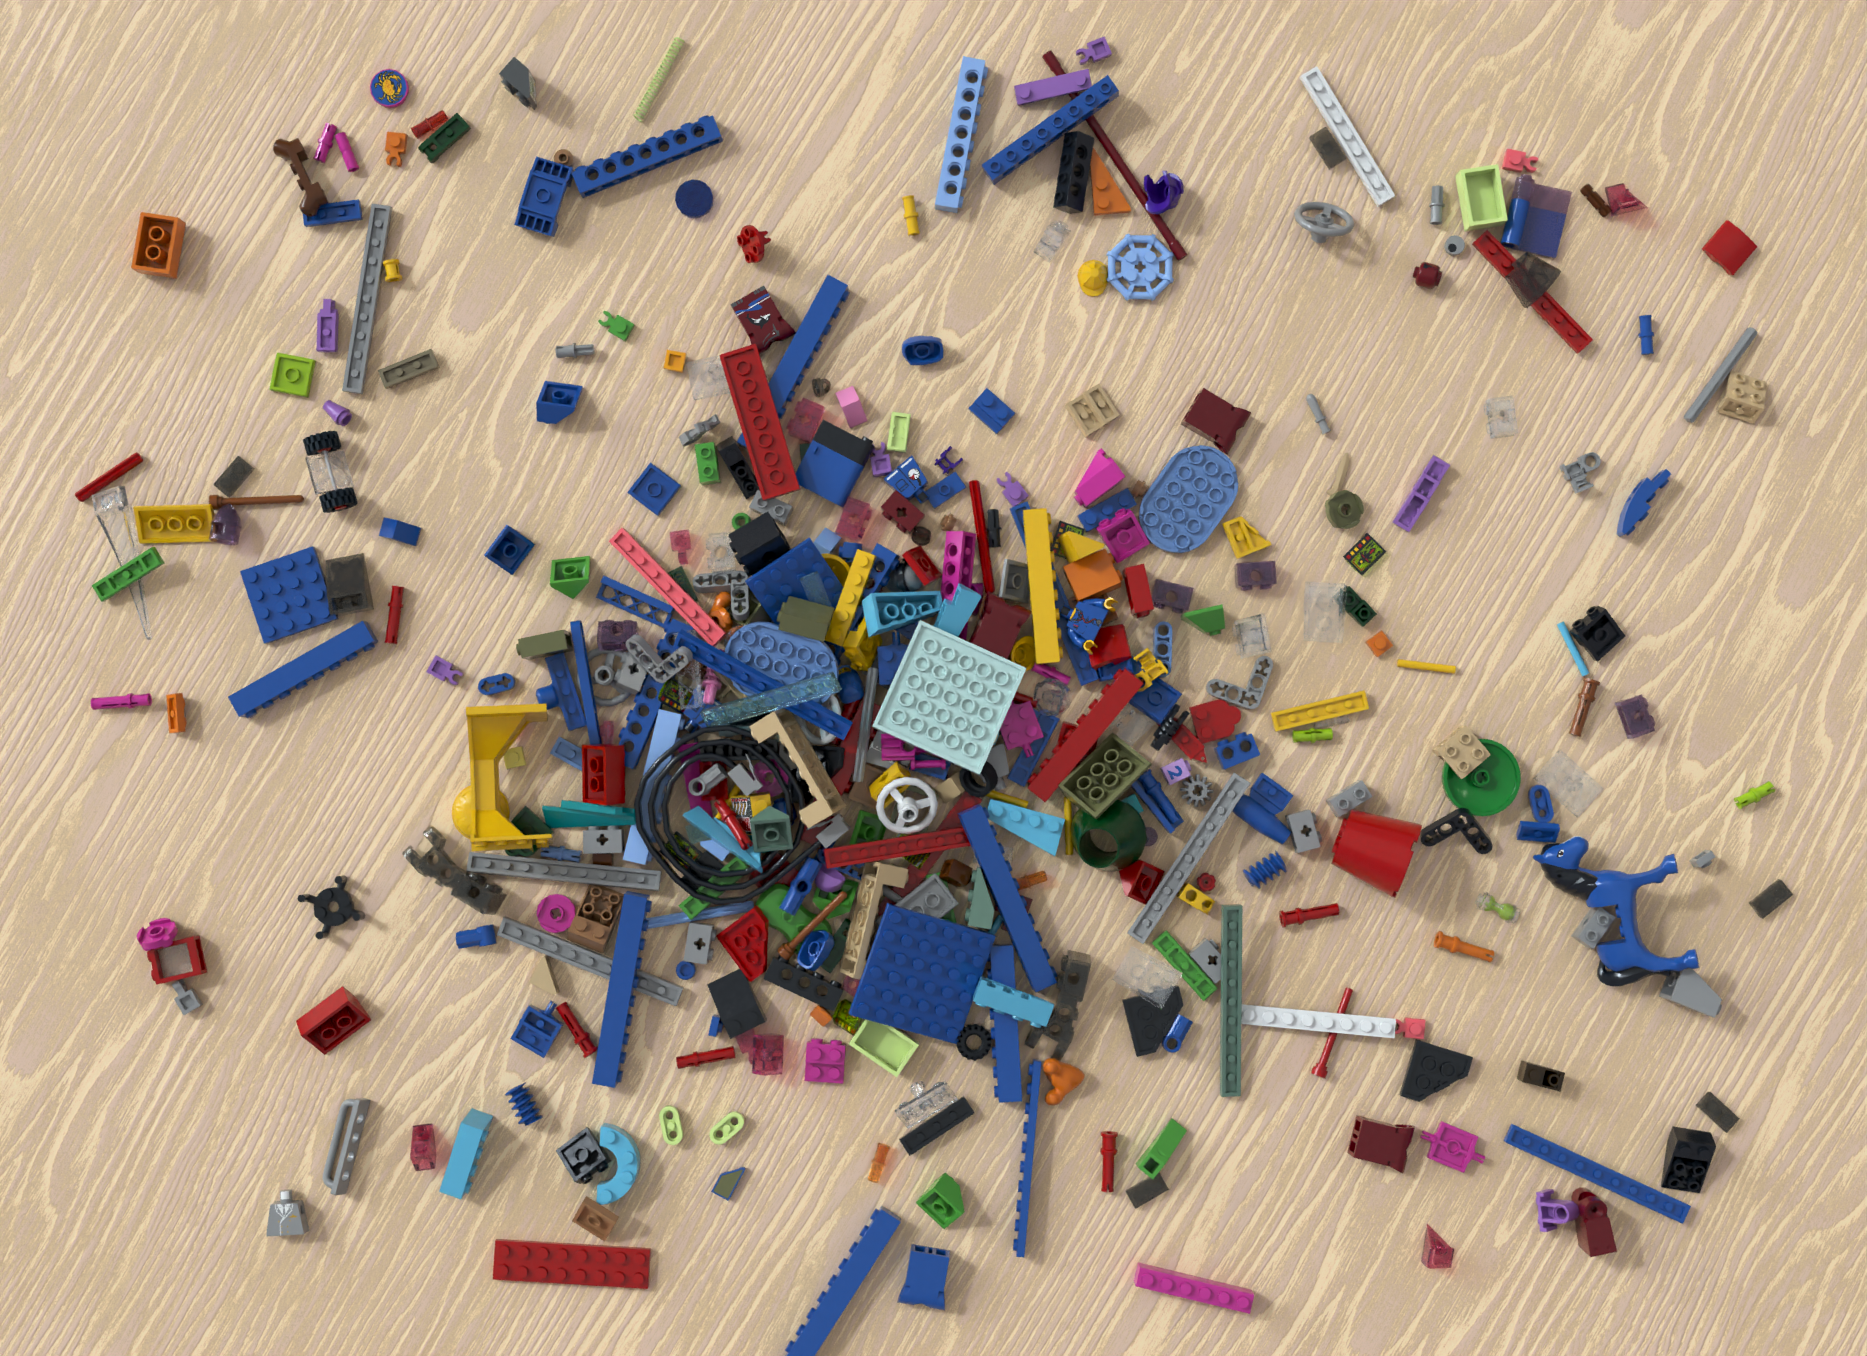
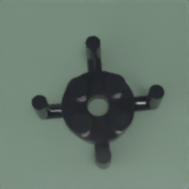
M345 875L335 877L337 887L327 888L321 891L317 897L310 894L298 896L299 902L314 904V915L324 924L322 931L316 933L317 939L327 938L331 926L341 925L351 917L355 921L365 918L364 912L354 909V902L350 894L344 890L347 882ZM332 901L337 902L339 905V909L336 912H332L329 908Z

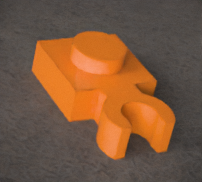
M387 132L385 151L390 153L386 158V163L391 166L393 159H397V166L401 167L402 159L400 154H406L408 137L406 133Z

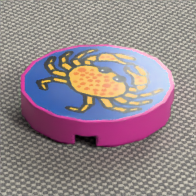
M386 69L378 72L373 77L370 91L372 97L379 105L386 108H394L403 104L406 100L405 98L409 93V85L400 72Z

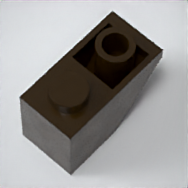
M1521 1060L1517 1079L1525 1083L1561 1092L1565 1073Z

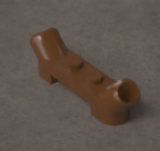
M299 138L292 141L276 140L273 145L275 155L292 161L290 167L294 175L298 174L300 178L297 180V183L302 191H306L299 205L301 212L310 217L316 216L319 207L329 202L319 182L312 184L302 161L309 158Z

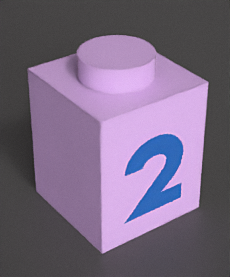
M1183 758L1160 768L1168 785L1191 776L1189 771L1192 770L1188 761H1184Z

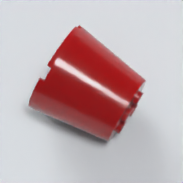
M1351 809L1348 819H1343L1333 845L1332 853H1334L1331 864L1395 898L1414 851H1411L1414 842L1417 843L1422 825Z

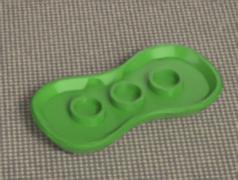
M775 884L759 896L755 906L758 905L767 917L769 927L780 931L790 943L817 915L809 912L802 904L795 916L780 909L779 907L790 887L784 884ZM826 919L813 930H825L832 935L831 926ZM804 940L795 948L794 952L797 955Z

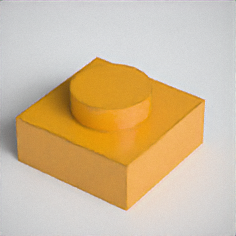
M667 350L664 370L683 373L687 354Z

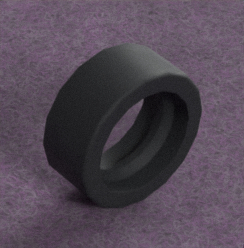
M987 761L981 771L986 781V787L975 782L971 771L964 768L960 771L959 779L961 785L972 796L984 797L998 783L996 770Z

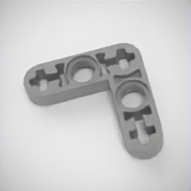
M744 571L698 574L693 578V587L698 593L731 591L733 618L743 621L749 617V587L745 582L748 576ZM720 579H723V580L726 581V582H725L724 584H722V585L716 584V581H718V580H720ZM738 593L745 594V596L740 599L735 597ZM739 605H742L743 610L741 613H738Z
M632 635L626 641V647L629 652L659 683L669 680L693 659L691 650L685 646L679 647L666 659L662 660L640 635ZM645 655L649 656L652 662H649ZM681 655L684 656V658H683L682 660H680V659L678 658V657H680ZM669 661L672 662L676 668L671 667Z
M1261 656L1255 661L1246 689L1219 679H1212L1206 684V691L1213 697L1246 709H1255L1261 702L1273 668V661L1268 656ZM1264 659L1267 660L1266 664L1269 665L1268 668L1266 667L1263 670V673H1266V677L1261 674H1255L1256 670L1260 672L1262 666L1259 665V662H1263ZM1255 677H1259L1263 681V685L1260 688H1255L1252 684V680ZM1216 682L1218 683L1217 686L1222 689H1224V685H1226L1227 688L1224 691V697L1221 696L1222 692L1219 690L1213 693L1212 688H1210V685H1213ZM1230 689L1238 691V697L1235 700L1228 697ZM1242 692H1245L1244 697L1250 698L1251 695L1254 696L1253 699L1256 703L1251 704V706L1248 705L1249 702L1246 700H1242V703H1239Z

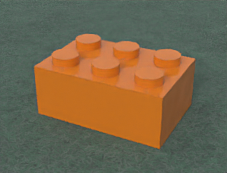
M141 212L131 268L141 274L177 279L186 223L178 217Z

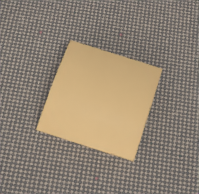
M1100 384L1090 388L1065 405V408L1085 438L1120 416Z

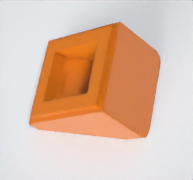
M817 1005L810 1013L823 1027L833 1018V1015L820 1005Z

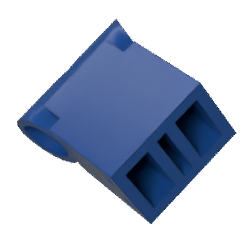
M911 1244L906 1280L897 1303L909 1305L924 1304L929 1308L945 1310L944 1288L950 1250Z

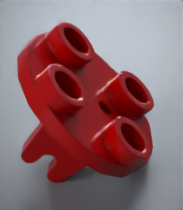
M753 225L744 226L740 235L737 236L738 245L742 247L747 263L762 261L765 251L764 245L771 241V238L764 237L768 234L767 231H758Z

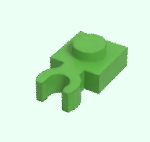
M604 311L603 313L608 316V320L606 322L599 320L600 325L604 327L610 326L608 332L626 342L635 325L619 315L613 319L609 312Z

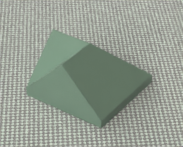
M768 806L750 819L754 852L793 849L789 815Z

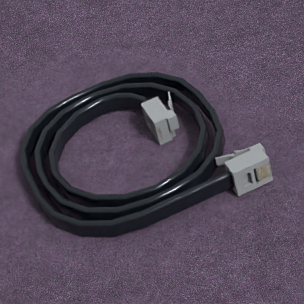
M733 725L702 727L676 742L656 759L641 778L634 801L636 828L651 855L670 878L693 898L716 905L744 903L765 892L821 845L827 848L850 829V826L840 813L828 821H823L807 828L806 830L816 826L821 827L832 820V823L816 836L818 840L766 884L744 896L714 897L696 891L680 878L655 848L644 828L641 802L647 782L662 762L685 743L704 733L730 731L750 737L758 743L752 737L751 731ZM729 738L701 741L678 753L655 779L648 801L650 831L662 853L678 871L694 884L716 891L746 889L771 875L785 863L798 847L805 828V824L800 820L793 842V849H788L765 872L743 883L721 885L698 878L679 862L667 847L657 828L655 802L662 780L675 764L702 747L727 744L751 752L768 766L785 794L786 813L789 815L790 825H792L794 816L791 791L779 769L753 745ZM766 741L758 743L769 752L787 774L798 794L800 810L805 808V793L792 769ZM710 752L697 754L684 761L668 781L661 805L664 832L675 853L697 871L724 878L748 875L755 871V869L750 866L746 869L721 871L699 864L681 849L670 826L668 805L674 785L692 763L701 759H715L725 763L732 769L727 774L747 797L755 790L758 791L764 786L755 774V769L748 753L746 757L752 774L742 762L737 765L727 756ZM780 850L771 851L765 859L761 860V866L763 867L770 863Z

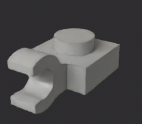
M183 979L172 984L179 995L174 1000L183 1015L203 1005L193 988L187 990Z

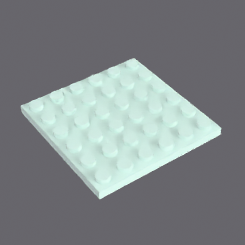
M920 620L872 727L980 775L1026 668Z

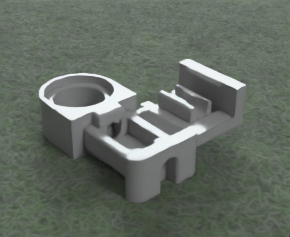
M715 414L706 421L694 424L695 429L680 435L679 439L682 446L694 443L707 431L720 424L717 415Z
M1590 452L1578 457L1576 462L1566 466L1564 464L1560 465L1561 472L1563 471L1565 474L1563 475L1566 481L1570 480L1575 494L1594 486L1593 483H1588L1586 480L1587 474L1585 473L1596 469L1600 465L1601 460L1598 454ZM1588 456H1591L1595 459V465L1593 467H1590L1586 464V458Z

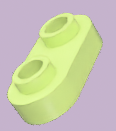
M668 1105L660 1111L659 1119L665 1142L669 1145H676L683 1138V1129L678 1109ZM667 1112H672L673 1118H668L666 1116ZM675 1131L677 1137H672L670 1132Z
M737 1111L727 1114L710 1130L709 1136L711 1141L715 1144H723L743 1127V1115ZM732 1118H737V1119H738V1123H737V1124H733V1123L731 1122V1119H732ZM718 1130L723 1132L722 1137L717 1136L716 1132Z

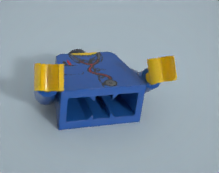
M1113 598L1086 599L1078 602L1075 609L1064 605L1059 615L1069 620L1066 629H1068L1067 634L1074 645L1085 649L1092 655L1093 652L1089 649L1092 646L1097 648L1094 640L1108 614L1106 609L1114 612L1116 609L1111 607V605L1118 603V601Z

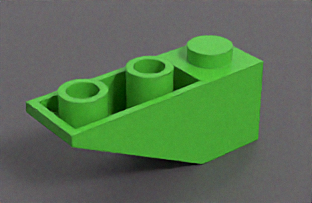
M1171 1118L1136 1162L1137 1167L1151 1179H1154L1166 1164L1187 1130Z

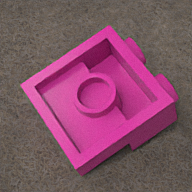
M1125 508L1118 510L1114 518L1102 520L1099 522V527L1096 528L1116 563L1123 561L1150 544L1130 509L1125 510Z
M812 1038L811 1041H807L804 1081L843 1084L846 1044H842V1040H830V1043L823 1042V1039Z

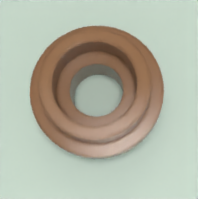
M561 149L555 153L554 162L570 167L573 163V156L570 151ZM561 156H566V160L560 161Z
M1138 480L1131 491V494L1135 495L1134 498H1137L1138 495L1142 497L1147 489L1144 486L1145 481L1141 482Z
M953 514L944 515L940 522L942 531H951L957 520L953 517Z

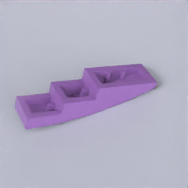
M1435 455L1432 456L1394 518V524L1410 532L1430 501L1432 494L1440 484L1450 464Z

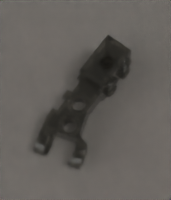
M431 825L423 834L433 847L422 858L412 849V846H409L402 852L418 873L425 877H434L437 879L435 883L441 887L444 885L445 887L452 888L451 895L482 914L495 915L507 894L502 892L503 888L494 883L492 885L487 883V878L484 876L468 873L458 867L444 850L446 838ZM435 855L438 856V862L436 864H434L433 857ZM447 869L451 870L449 878L445 875Z
M1067 950V954L1062 956L1060 965L1062 974L1058 973L1056 989H1059L1047 1027L1041 1026V1028L1032 1026L1024 1042L1026 1046L1034 1049L1042 1034L1058 1042L1050 1058H1056L1061 1061L1073 1039L1074 1027H1072L1073 1020L1077 1021L1079 1014L1076 1006L1077 1002L1083 1001L1091 967V957L1089 954ZM1071 973L1077 974L1075 976H1070ZM1062 1008H1067L1070 1011L1067 1015L1059 1013ZM1058 1025L1060 1030L1053 1032L1050 1030V1027Z

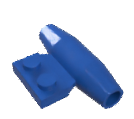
M1261 773L1251 786L1249 796L1243 794L1232 812L1259 833L1283 844L1290 836L1291 831L1275 815L1284 810L1294 795L1264 773Z

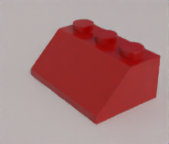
M582 744V792L584 803L600 805L625 803L624 745Z
M342 986L296 1020L301 1036L325 1055L371 1021V1018L356 997Z

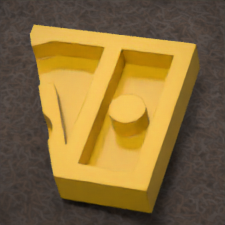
M1242 516L1222 524L1236 559L1271 546V542L1269 540L1266 541L1259 535V532L1254 527H1251Z

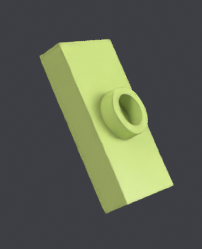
M892 412L887 445L888 451L906 453L911 414Z

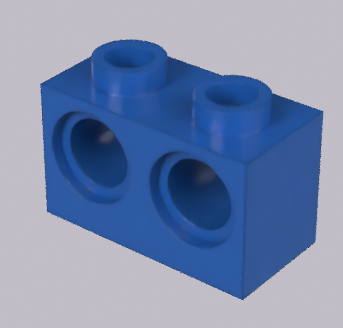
M1246 732L1235 735L1236 739L1229 742L1228 739L1217 743L1218 747H1215L1214 750L1222 770L1260 755L1252 734L1247 735ZM1243 741H1247L1250 745L1247 752L1241 750L1240 745ZM1225 748H1229L1232 751V756L1229 759L1223 757L1222 753Z

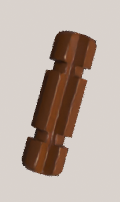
M1586 184L1581 188L1580 192L1588 197L1587 200L1596 210H1599L1602 217H1606L1612 211L1608 204H1604L1605 201L1596 191L1593 192L1590 184Z

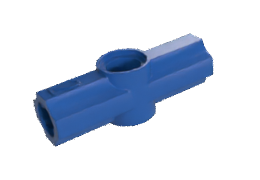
M806 857L797 876L791 881L790 888L779 907L780 909L795 916L805 896L811 891L812 883L822 867L820 862ZM800 881H803L804 883V889L802 891H798L797 885Z

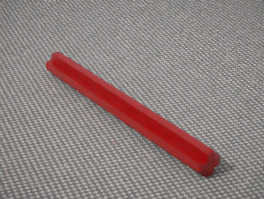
M972 480L969 482L984 589L985 593L988 591L993 593L995 592L980 484L978 480Z

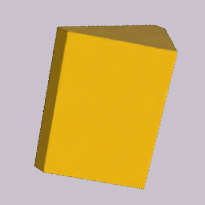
M1067 531L1058 537V541L1069 564L1104 547L1103 543L1071 531Z

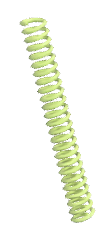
M675 37V41H672L673 44H671L669 51H667V54H665L666 57L663 58L664 61H662V64H660L658 71H656L657 74H655V77H653V81H651L652 84H649L650 87H648L646 94H644V97L642 98L643 100L640 101L641 104H639V107H637V110L635 111L636 114H633L634 117L640 122H642V120H640L636 116H639L642 119H644V117L639 115L637 112L643 115L646 114L640 111L639 109L648 112L641 106L650 109L642 102L651 105V103L647 102L645 99L649 100L650 102H653V100L649 99L647 96L651 97L652 99H655V97L650 95L649 93H652L655 96L656 93L652 92L650 89L654 90L655 92H658V90L653 88L652 86H655L656 88L660 89V87L655 85L653 82L657 83L660 86L662 84L657 82L655 79L664 82L662 79L657 77L660 76L661 78L665 79V77L660 75L658 72L667 76V74L661 71L660 69H663L666 72L669 71L663 68L662 66L671 69L668 65H665L663 62L672 66V63L666 61L665 59L674 62V60L670 59L668 56L672 57L673 59H676L675 56H678V54L673 52L671 49H673L676 52H679V50L675 49L673 46L677 47L678 49H681V47L676 45L675 43H678L679 45L683 46V44L678 42L676 39L680 40L683 43L685 42L683 39L679 37Z

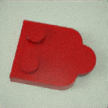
M1222 699L1189 707L1197 739L1202 744L1232 735L1235 729L1234 725L1241 719L1240 710L1235 706H1229Z

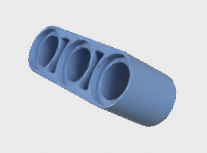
M1165 621L1158 623L1153 630V655L1156 658L1155 661L1158 663L1157 659H1160L1168 669V674H1161L1159 678L1166 677L1171 672L1172 626ZM1161 625L1165 626L1168 630L1165 636L1158 633V627ZM1161 644L1167 648L1165 655H1161L1157 651L1158 646Z

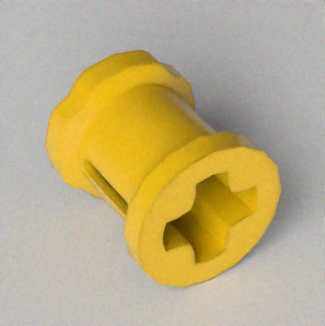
M399 259L383 261L387 276L385 277L386 282H398L403 279L399 271Z

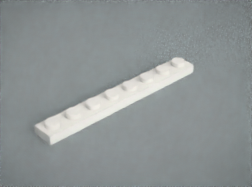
M1316 66L1301 75L1300 80L1377 207L1394 198L1395 194L1319 68Z
M1242 1004L1241 1024L1395 1038L1396 1019L1245 1004Z

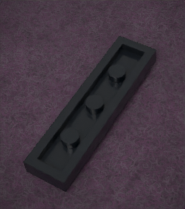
M963 1096L899 1138L909 1156H911L973 1115L974 1111Z

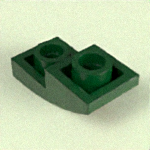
M1347 586L1334 598L1361 627H1364L1377 615L1368 603L1362 600L1350 586Z

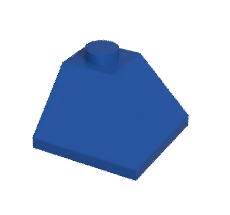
M545 381L536 402L537 422L557 424L573 413L583 386Z

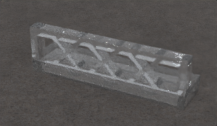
M696 630L687 631L691 635L698 638V633ZM679 632L674 633V642ZM695 659L690 661L691 664L687 669L683 668L685 670L683 674L682 670L677 672L681 710L704 708L700 662ZM687 672L692 676V684L689 688L682 681ZM688 692L694 695V705H685L684 697Z

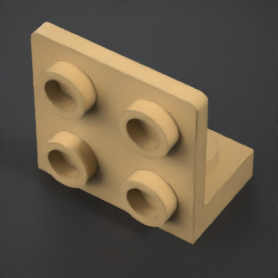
M1730 371L1728 374L1727 393L1718 405L1717 412L1754 424L1764 410L1767 383L1742 373Z
M1466 725L1458 727L1432 749L1433 753L1436 756H1441L1460 779L1467 776L1490 756L1488 750Z

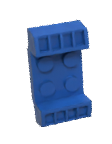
M536 156L523 191L514 225L554 237L558 228L556 219L567 186L571 187L573 176L571 172H574L573 167Z

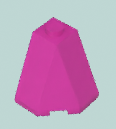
M1102 448L1096 453L1074 492L1076 495L1074 499L1079 506L1088 507L1120 484L1125 478V475L1111 457L1105 458L1104 455L1106 453Z

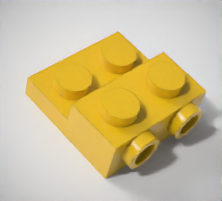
M865 616L861 624H859L857 631H850L843 643L844 655L852 662L850 666L856 671H868L878 653L877 646H881L883 642L880 634L868 638Z

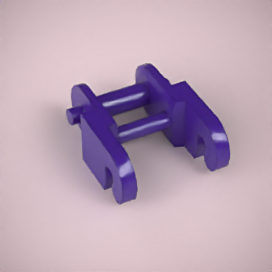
M951 446L940 455L941 458L939 460H935L936 463L934 465H939L944 470L943 474H948L950 468L953 470L963 461V458H960L954 464L947 459L946 454L952 449ZM943 459L950 465L948 468L941 462Z

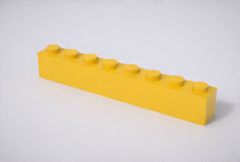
M1047 508L1023 510L1036 665L1059 663L1060 658H1063L1062 647L1058 646V639H1061V628H1057L1056 620H1060L1059 608L1055 609L1058 593L1057 589L1053 588V582H1056V571L1052 570L1051 563L1055 562L1054 551H1050L1053 535L1052 532L1048 531V524H1051V514L1047 513Z

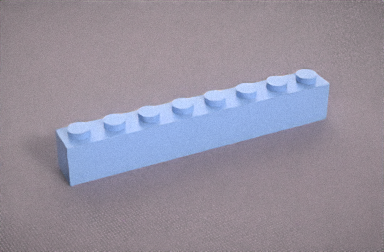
M659 709L643 776L658 757L681 739L678 737L679 732L685 726V719H683L682 714ZM674 753L662 762L649 778L641 802L643 825L652 843H656V840L650 831L648 801L655 779L670 760L675 757ZM669 773L661 782L655 802L657 824H661L662 821L661 805L666 786L672 777ZM636 824L631 825L623 860L647 865L648 861H652L653 856L643 842Z

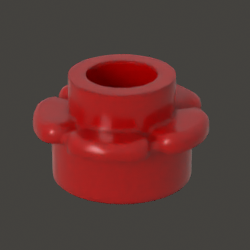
M1202 873L1197 878V885H1199L1201 891L1206 892L1207 890L1211 891L1214 889L1216 880L1213 875Z

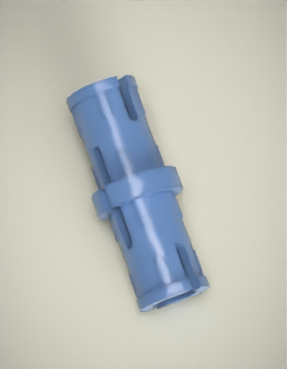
M549 846L542 848L544 851L541 852V857L580 863V855H582V851L565 849V846H560V848Z

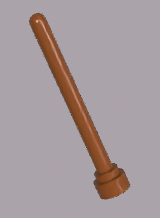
M219 495L209 496V504L212 505L213 510H220L224 506L301 503L304 500L302 495L223 498V496Z
M844 891L840 892L790 943H783L778 948V953L784 959L789 960L794 955L795 948L847 897V893Z

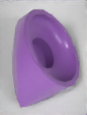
M822 864L815 878V884L820 890L825 892H836L841 889L846 878L834 868L827 869L826 865Z

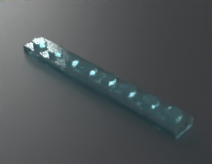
M830 672L703 709L700 714L707 727L726 725L840 692L842 688L834 672Z

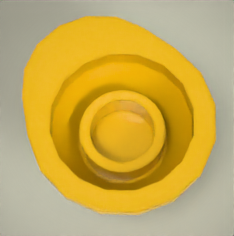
M1090 260L1083 263L1079 268L1077 277L1083 293L1095 297L1102 294L1108 284L1106 280L1108 278V268L1101 261Z
M1031 636L1020 638L1013 645L1008 657L1010 661L1025 667L1026 671L1030 670L1036 662L1034 638Z

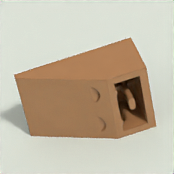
M589 885L570 925L567 940L604 953L621 912L624 894L604 886Z

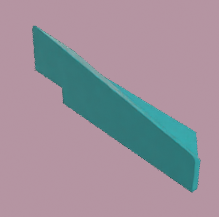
M562 800L561 807L542 806L545 822L550 828L636 824L635 809L569 800Z

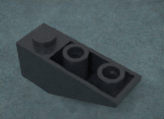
M731 436L715 445L744 497L748 499L755 495L757 490L760 491L757 479L733 437Z

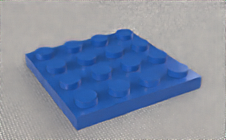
M810 537L745 580L767 614L777 625L780 624V622H777L778 613L783 602H787L789 596L833 607L835 610L843 590L842 584Z
M312 546L240 571L264 644L338 620L315 547Z

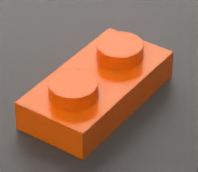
M183 693L166 695L169 733L186 732L187 722L184 717L185 700Z

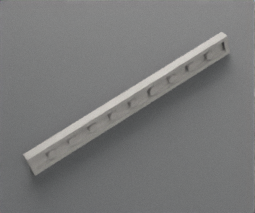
M371 205L342 388L344 392L363 394L392 213L391 206Z
M1235 772L1233 773L1127 932L1130 936L1142 944L1145 943L1251 784Z
M469 852L466 870L470 873L649 891L660 890L662 875L661 871L475 852Z
M503 917L497 933L498 936L610 980L612 958L509 917ZM637 969L636 976L639 977L638 987L634 988V990L677 1006L684 987Z

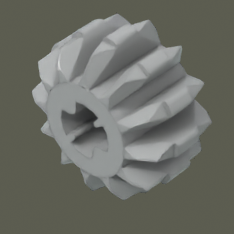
M1196 774L1195 781L1192 776H1188L1190 783L1185 780L1182 782L1187 788H1180V791H1186L1187 793L1181 796L1182 799L1189 797L1187 800L1188 805L1194 800V807H1198L1199 801L1204 806L1205 801L1203 798L1211 800L1207 793H1213V790H1207V787L1211 786L1212 783L1208 782L1205 784L1206 776L1201 781L1199 774ZM1195 785H1197L1196 787H1201L1200 795L1198 796L1192 792L1195 790Z

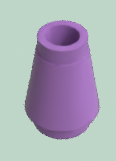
M331 400L326 401L323 405V409L337 425L345 426L350 422L352 414L349 409Z

